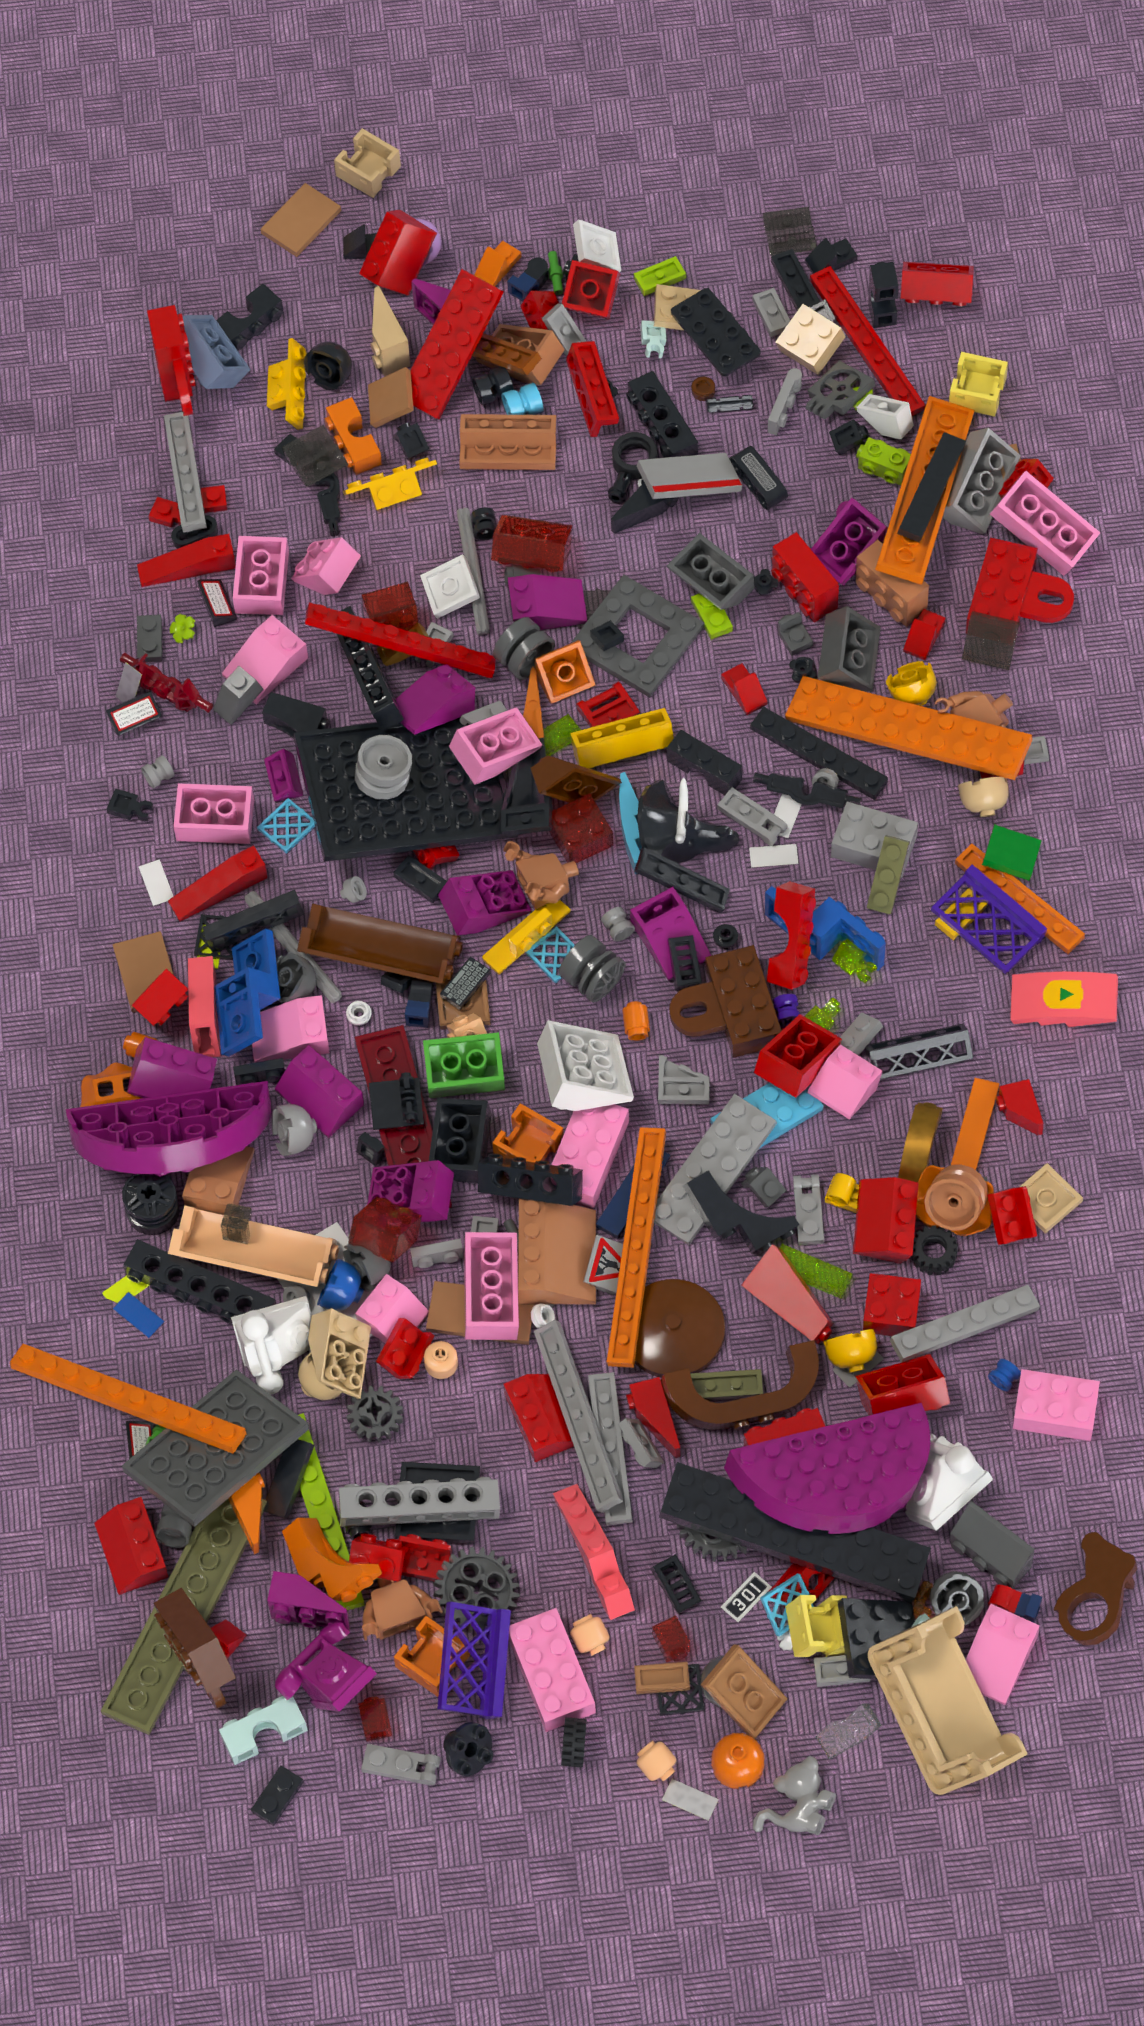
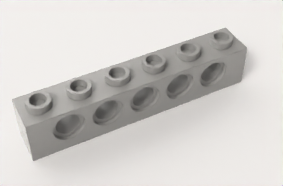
M480 1477L476 1481H465V1479L456 1478L450 1480V1482L426 1480L419 1484L401 1481L397 1485H386L385 1483L377 1482L370 1486L361 1487L358 1484H347L339 1488L340 1527L497 1519L500 1515L498 1479L492 1480L490 1477ZM468 1494H474L479 1499L470 1502L465 1497ZM447 1495L452 1498V1501L443 1503L439 1498ZM415 1497H422L426 1502L415 1504L412 1500ZM395 1498L399 1501V1504L390 1506L386 1503V1500ZM367 1499L373 1504L370 1507H363L359 1503Z

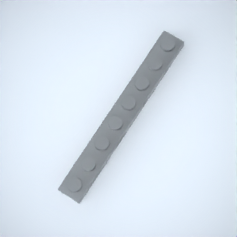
M555 1319L535 1330L534 1334L596 1510L602 1513L623 1502V1498L561 1323Z

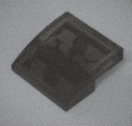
M809 207L762 214L770 256L790 249L797 253L811 251L816 248Z
M324 425L281 448L306 488L348 465L338 445L334 444Z

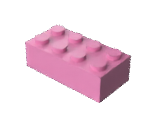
M1027 471L1017 479L990 513L993 518L1027 546L1038 548L1037 554L1063 576L1074 567L1100 534L1097 529Z
M614 1104L573 1111L552 1165L570 1164L576 1169H583L582 1200L576 1204L591 1209L595 1208L629 1124V1109ZM551 1178L552 1183L557 1186L555 1180Z
M465 1232V1340H517L519 1328L517 1233Z
M557 1608L510 1625L509 1642L545 1732L563 1726L565 1717L585 1718L595 1714L594 1699Z

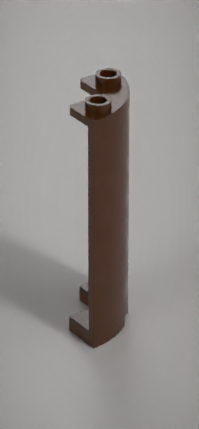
M312 903L307 928L302 927L297 951L443 984L446 980H451L455 957H460L463 942H460L461 937Z

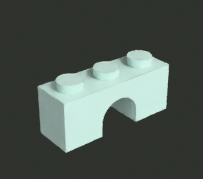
M281 1696L275 1699L272 1705L263 1709L261 1707L255 1708L246 1717L240 1720H230L223 1725V1728L219 1729L221 1738L234 1765L259 1754L255 1737L263 1729L270 1728L276 1730L283 1742L308 1731L306 1722L293 1696L289 1700Z

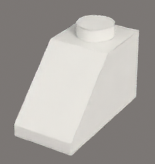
M869 394L856 407L857 412L883 436L902 439L914 426L908 402Z

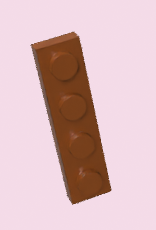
M483 333L472 354L476 358L524 375H528L542 359L536 351Z

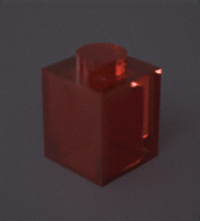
M676 1615L652 1626V1636L666 1663L671 1660L679 1661L688 1655V1652H690V1641Z
M374 1696L358 1703L366 1742L392 1736L385 1698L379 1699V1697Z

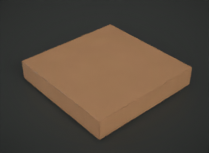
M404 367L368 384L370 424L374 428L413 411L411 372L408 368Z
M446 980L443 984L436 982L440 1030L447 1029V1025L453 1023L452 1020L461 1015L468 1016L473 1013L481 1018L483 1025H491L486 980L461 1010L440 997L441 991L450 980Z

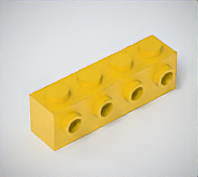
M665 708L570 733L577 764L586 768H593L624 758L668 747L674 739L672 723Z

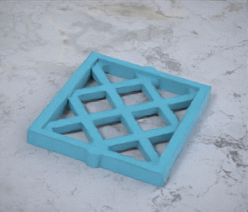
M287 798L257 827V830L287 854L315 827L313 818L304 809ZM289 806L294 807L298 812L289 813ZM298 816V823L289 824V817ZM301 816L306 817L310 823H301ZM277 817H286V824H277ZM273 819V824L267 825ZM298 827V834L289 835V828ZM301 827H307V828L301 833ZM273 828L274 835L268 834L265 829ZM277 828H286V835H277ZM289 838H296L289 844ZM277 839H286V846L280 844Z
M556 926L544 937H541L526 954L554 983H557L562 979V977L556 975V968L561 966V964H557V957H566L570 948H573L575 945ZM552 935H556L555 942L546 941ZM559 936H560L565 942H559ZM539 945H543L542 952H533ZM546 945L555 946V952H545ZM558 946H567V953H558ZM535 956H542L541 962ZM545 956L554 957V964H544ZM547 968H553V974Z
M798 1573L760 1597L776 1636H780L789 1630V1625L784 1627L786 1620H788L786 1608L783 1615L776 1613L779 1604L788 1605L792 1601L793 1595H810L801 1575ZM797 1582H799L802 1589L801 1593L795 1591ZM792 1583L791 1590L785 1588ZM783 1591L789 1593L787 1603L780 1601ZM778 1592L776 1599L770 1598ZM768 1601L775 1602L772 1612L768 1606ZM775 1617L782 1618L779 1628L774 1620Z

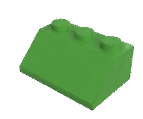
M499 1032L423 1040L429 1098L505 1090Z

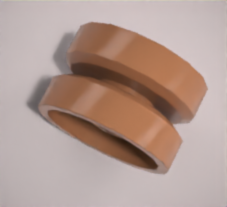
M962 1164L950 1165L938 1173L927 1190L924 1201L926 1212L931 1220L942 1228L954 1231L970 1227L986 1204L987 1184L982 1175L973 1168Z

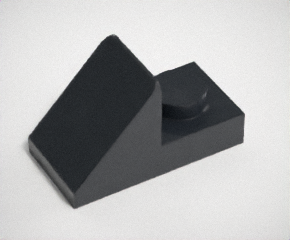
M363 224L344 236L343 259H366L376 234H366V225Z
M824 238L808 255L805 263L812 274L829 266L836 271L857 261L858 255L847 238L832 245L827 238Z

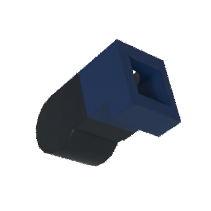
M540 257L532 258L528 262L527 269L519 278L512 275L507 281L508 293L523 302L530 291H539L548 280L547 261Z
M412 979L410 995L405 1009L406 1026L429 1027L433 997L432 981Z

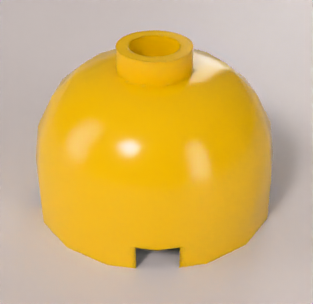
M923 661L903 665L897 669L898 674L894 677L890 674L887 677L886 684L893 699L919 706L925 705L927 700L932 697L937 684L931 664L924 665Z
M874 1329L860 1331V1334H846L823 1342L830 1362L838 1368H849L850 1373L864 1370V1364L874 1358L877 1350Z

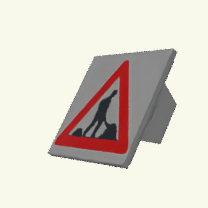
M596 1235L583 1282L596 1286V1289L611 1295L616 1294L623 1244Z

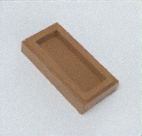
M688 1662L634 1666L636 1694L690 1690Z

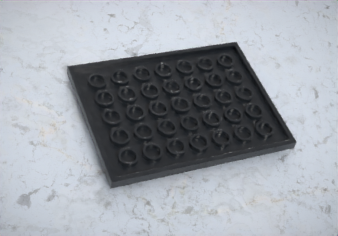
M461 717L415 735L401 723L382 731L378 723L295 732L293 737L324 862L518 837V835L503 836L501 833V809L507 791L503 772L478 784L473 783L449 748L456 730L465 727L460 722ZM378 735H390L400 739L408 746L412 754V766L408 784L401 794L390 799H375L366 795L359 789L355 781L358 751L366 740Z

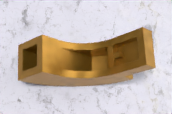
M918 1102L915 1105L904 1145L898 1178L914 1182L919 1181L921 1173L929 1164L931 1149L943 1108L929 1102Z

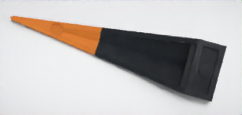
M534 667L530 671L523 717L542 743V747L512 767L501 809V833L503 836L552 831V797L538 792L531 771V767L536 765L541 758L546 757L537 673Z

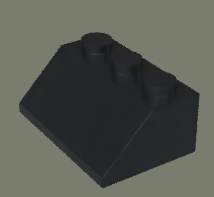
M437 1098L429 1161L439 1160L454 1172V1181L478 1183V1162L486 1158L492 1116L488 1101Z

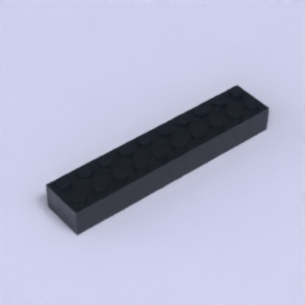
M677 1462L659 1518L909 1603L914 1601L931 1550L930 1547L874 1528L851 1533L828 1534L826 1530L813 1529L811 1532L792 1527L770 1517L754 1506L755 1502L745 1493L742 1494L731 1480Z

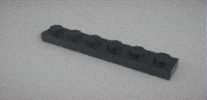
M766 707L761 709L750 724V729L819 769H831L837 774L838 780L873 800L877 798L888 783L887 776Z

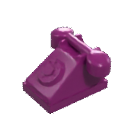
M855 498L839 504L836 510V518L811 548L832 576L842 585H845L856 574L857 556L876 540L883 544L888 529L882 521Z
M335 1622L323 1628L319 1635L288 1666L280 1671L274 1685L286 1700H289L299 1689L300 1685H302L311 1699L310 1702L316 1709L340 1712L377 1673L371 1666L365 1665L333 1646V1644L339 1642L350 1633L342 1622Z

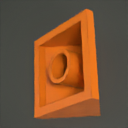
M579 640L534 659L537 679L551 704L595 686L590 667Z

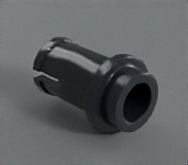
M621 471L617 474L613 487H610L608 490V497L612 502L621 503L626 499V491L632 481V476L627 473L624 481L623 476L625 472Z

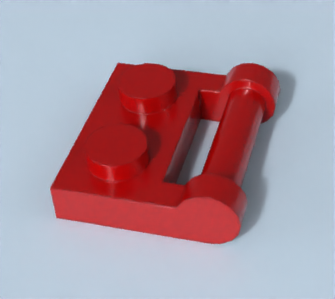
M619 681L612 684V688L585 702L581 700L576 703L578 712L584 717L590 728L640 714L639 709ZM616 696L618 697V699H616V700H614V701H612V702L606 704L605 706H603V707H601V708H599V709H597V710L591 712V709L595 708L596 706H598V705H600V704H602V703H604V702H606V701H608V700H610V699H612V698H614V697H616Z

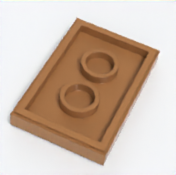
M304 183L260 229L261 234L295 257H298L341 212V206Z
M161 931L112 944L132 1013L136 1012L131 1004L164 969L167 968L173 974Z
M736 1644L729 1649L701 1683V1686L737 1725L754 1739L788 1699L743 1649Z

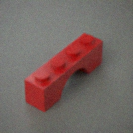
M791 881L776 887L774 911L784 920L789 933V941L784 952L769 958L767 982L791 990L806 983L808 978V957L811 953L810 936L813 931V910L816 906L815 888Z

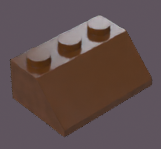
M549 755L541 758L536 765L531 767L540 794L585 808L622 783L620 778Z

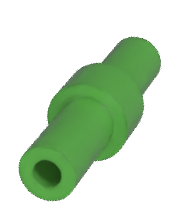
M551 251L548 253L550 265L548 269L549 279L552 280L555 295H562L563 286L561 279L563 278L562 267L559 266L557 252Z

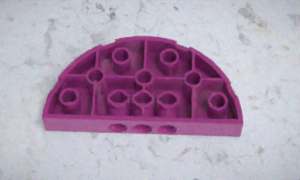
M268 1081L71 1108L66 1109L71 1143L77 1153L85 1160L102 1167L104 1170L163 1176L170 1172H190L197 1167L216 1162L244 1150L266 1128L270 1121L272 1106Z
M922 1403L732 1449L729 1451L724 1469L736 1488L755 1502L754 1506L782 1523L811 1532L813 1529L826 1530L828 1534L862 1531L885 1522L891 1518L892 1514L900 1508L902 1509L911 1499L917 1489L929 1457L931 1439L929 1423Z

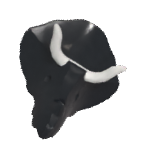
M684 778L681 780L679 787V807L676 806L664 780H656L652 784L647 785L640 795L637 819L642 849L645 847L679 864L703 852L711 851L717 853L722 850H730L739 843L738 833L729 826L701 821L688 813V788Z

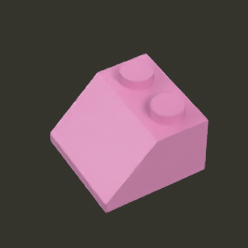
M840 1044L825 1061L810 1086L808 1094L850 1120L877 1090L882 1070Z
M386 1274L355 1314L356 1320L371 1326L370 1334L386 1343L399 1318H406L418 1328L428 1316L429 1310L406 1286Z

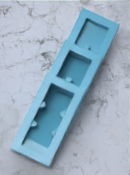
M623 772L620 773L622 783L619 789L621 829L626 852L634 871L640 854L639 849L642 848L637 819L639 801L626 773Z

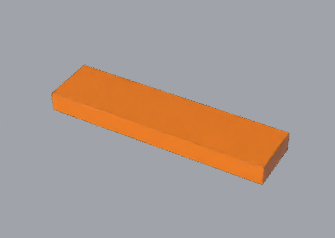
M974 1078L951 1165L962 1164L977 1170L1000 1083Z

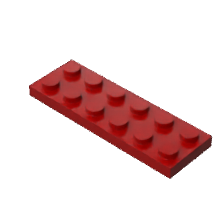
M461 269L410 370L413 406L436 419L441 418L504 293L503 290Z

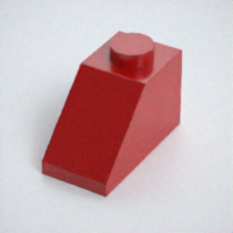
M1026 1079L1000 1086L999 1096H996L998 1110L1004 1112L1005 1118L1008 1121L1036 1135H1042L1044 1123L1030 1080Z

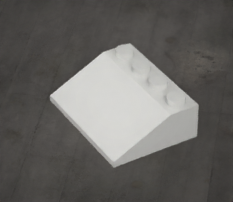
M547 1021L537 1045L552 1107L561 1110L580 1111L631 1102L634 1096L618 1035Z

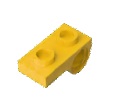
M843 1173L835 1174L825 1196V1203L856 1213L859 1190L856 1180Z

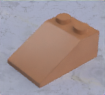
M499 324L492 334L493 337L536 351L542 359L528 375L507 369L510 377L523 383L541 385L565 350L552 330ZM476 358L477 362L492 369L499 366Z
M246 1146L240 1152L190 1171L182 1195L184 1205L235 1218L255 1149Z

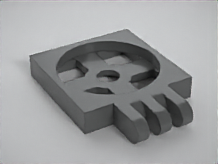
M839 360L808 389L809 397L812 399L806 404V410L813 412V414L820 416L822 419H827L834 411L844 415L875 386L874 379ZM840 373L848 375L844 381L834 379ZM857 381H860L859 389L857 391L853 390L851 387ZM826 386L832 389V392L827 397L821 393V390ZM840 386L846 387L844 391L837 390Z

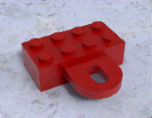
M175 305L147 310L164 400L166 402L180 399L183 416L193 415L190 397L193 396L191 387L196 385L182 313L177 314Z
M990 537L967 616L966 634L1013 644L1021 617L1045 623H1054L1065 619L1073 608V590L1065 580L1059 577L1034 572L1038 548ZM1043 594L1061 598L1063 603L1059 605L1040 601L1038 597Z

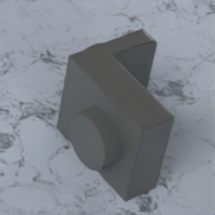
M768 1167L752 1168L746 1173V1179L741 1183L744 1188H750L764 1207H769L787 1191Z

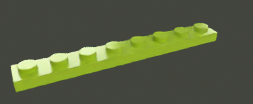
M304 1413L298 1415L306 1421ZM309 1430L298 1438L314 1445ZM314 1447L300 1484V1491L309 1518H317L330 1546L339 1556L349 1562L350 1556ZM361 1591L350 1602L336 1601L347 1611L365 1605Z

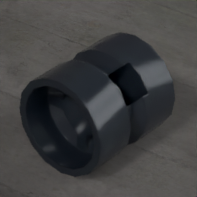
M502 366L491 369L489 374L482 372L471 377L475 394L482 406L495 401L497 396L502 398V393L514 390L509 373Z

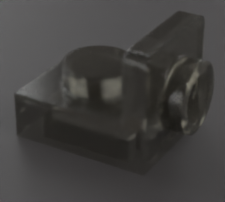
M227 1204L221 1223L223 1240L248 1244L250 1239L249 1221L252 1214L250 1207Z

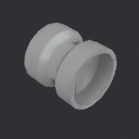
M163 755L156 758L152 765L146 764L141 767L146 781L153 789L159 786L162 780H169L175 776L170 763Z
M622 907L609 910L601 918V922L606 928H609L610 936L615 942L628 938L635 930L632 922L626 919V913Z

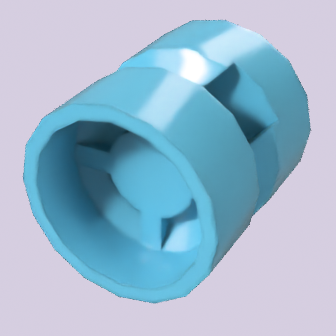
M535 383L521 386L519 392L510 390L502 393V401L507 415H526V413L535 415L544 411L543 402Z

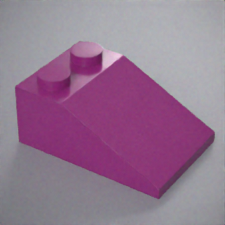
M414 279L412 280L414 308L434 325L451 290Z
M535 574L508 577L514 622L521 618L529 617L540 627V630L586 624L587 615L582 579Z
M447 664L427 671L395 699L404 717V720L400 723L415 735L474 711L475 686Z

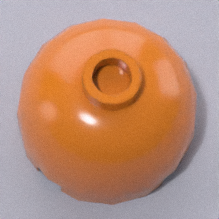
M732 1733L724 1736L715 1745L711 1757V1766L715 1777L723 1785L732 1789L744 1786L749 1787L760 1779L764 1771L765 1755L761 1745L752 1736L745 1733Z

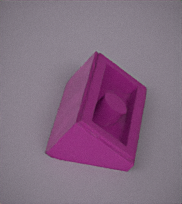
M283 748L264 759L275 802L303 795L293 753Z

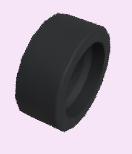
M639 432L626 433L614 442L612 448L613 467L617 473L624 471V478L629 473L632 476V480L643 479L637 465L627 464L621 460V453L630 447H640L649 453L648 459H656V444L646 434Z

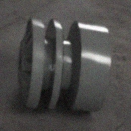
M588 935L581 939L566 955L560 966L559 976L571 986H578L579 992L586 995V998L594 1003L604 998L618 983L625 970L626 962L620 957H616V954L611 950L606 952V946L593 935Z

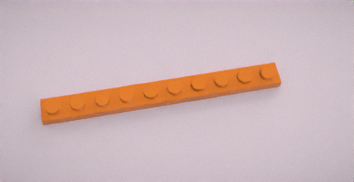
M640 1127L607 1355V1365L612 1367L634 1368L666 1140V1130L663 1128Z
M24 1343L10 1361L11 1369L232 1454L246 1436V1430L241 1426Z

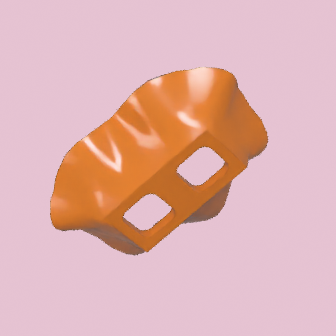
M115 1062L97 1075L85 1076L81 1085L82 1098L80 1107L142 1099L124 1091L123 1081L130 1078L132 1067ZM111 1082L114 1093L109 1096H99L98 1085Z
M934 1165L927 1166L920 1175L916 1215L925 1225L940 1227L929 1217L924 1202L927 1190L933 1180L944 1169V1167ZM985 1181L988 1194L994 1193L992 1184ZM988 1197L980 1215L970 1227L952 1232L956 1235L968 1236L988 1229L992 1223Z

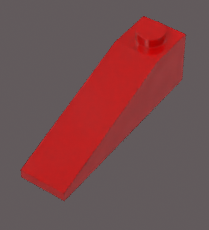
M228 533L204 538L139 563L137 568L141 587L236 569Z
M253 845L228 858L169 899L168 903L179 922L267 879L266 865Z

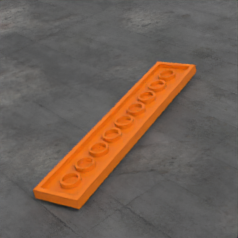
M932 396L928 397L875 568L876 571L922 585L960 457L920 543L897 533L943 433L945 432L966 440L974 414L973 409Z
M806 676L802 677L785 714V718L793 723L1012 780L1016 779L1033 740L1032 734L946 712L941 714L938 713V710Z

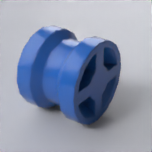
M1000 1359L997 1363V1368L988 1374L989 1380L996 1387L1006 1392L1012 1388V1382L1021 1376L1020 1370L1006 1359Z

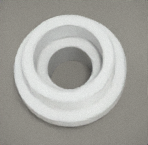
M363 1001L351 1003L346 1011L348 1021L357 1026L366 1024L372 1015L370 1006ZM357 1012L363 1013L360 1017L355 1016Z
M540 1303L533 1306L531 1320L536 1328H540L555 1320V1314L549 1305Z

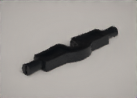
M315 440L312 443L315 453L312 454L314 482L316 486L330 487L318 492L317 498L322 510L324 523L329 526L330 535L334 536L333 528H335L337 536L340 534L338 522L341 521L337 502L340 497V484L335 473L331 471L328 452H324L323 442L318 440V448Z
M755 772L754 777L756 778H753L754 783L767 785V790L789 795L794 801L803 805L822 803L843 808L847 802L861 805L860 802H862V798L848 795L847 790L818 781L813 784L811 793L806 794L804 792L805 780L802 777L788 776L775 772L770 773L768 776Z

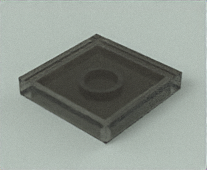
M972 611L962 660L1010 670L1020 622Z

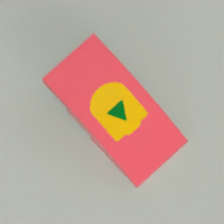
M1067 971L1012 975L1010 1020L1013 1024L1039 1022L1041 1026L1066 1023L1068 1027L1117 1022L1118 975Z

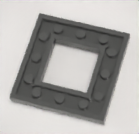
M623 574L571 643L579 640L589 662L650 698L704 628V622ZM629 609H632L668 632L646 661L642 663L615 646L603 651L590 637V630L610 620L617 626Z

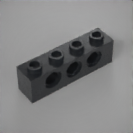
M654 371L629 381L628 392L626 393L627 400L631 406L635 405L640 421L643 424H647L649 435L654 442L657 441L660 445L659 448L663 458L698 455V441Z
M489 1154L478 1162V1192L567 1206H573L582 1200L583 1169H576L573 1165L561 1164L555 1166L550 1165L548 1161L528 1162L522 1157L507 1159L503 1158L501 1154ZM504 1171L508 1173L509 1179L504 1175ZM527 1174L532 1177L533 1182L528 1179ZM551 1178L555 1180L557 1186L552 1183Z

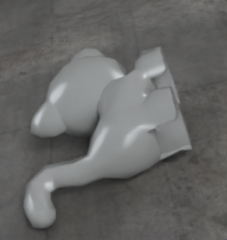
M808 1756L801 1763L792 1766L784 1775L777 1777L773 1781V1785L778 1792L785 1793L788 1798L796 1801L797 1804L784 1816L779 1815L770 1808L759 1811L753 1820V1830L755 1832L762 1831L764 1821L769 1819L775 1825L784 1827L790 1832H809L816 1835L821 1833L825 1824V1818L819 1814V1811L822 1809L830 1811L835 1802L836 1794L828 1790H822L819 1794L817 1793L821 1779L818 1774L819 1766L816 1758Z

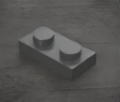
M161 614L137 616V659L146 653L148 654L145 659L146 662L162 661Z

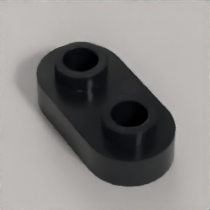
M205 515L207 528L184 533L182 526H177L171 533L173 545L178 549L204 538L216 536L218 533L216 520L212 516Z

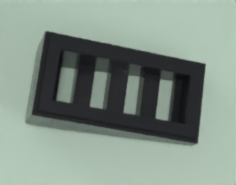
M693 935L668 938L675 991H681L682 989L702 984ZM688 945L689 949L676 951L675 948L677 946ZM690 955V959L678 961L677 957ZM691 966L690 970L680 971L679 967ZM689 976H692V977H693V979H689V980H682V979H681L682 977H689Z
M676 1554L651 1568L653 1575L677 1614L701 1602ZM670 1567L674 1568L675 1571L666 1576L662 1573V1571ZM678 1575L680 1580L669 1585L667 1581ZM684 1584L686 1589L677 1594L673 1593V1589ZM689 1593L692 1598L679 1604L677 1599Z

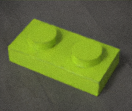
M676 256L634 273V280L643 296L655 292L657 284L670 286L686 279V273Z
M700 593L691 596V603L700 620L704 622V628L711 640L733 631V626L724 609L720 610Z

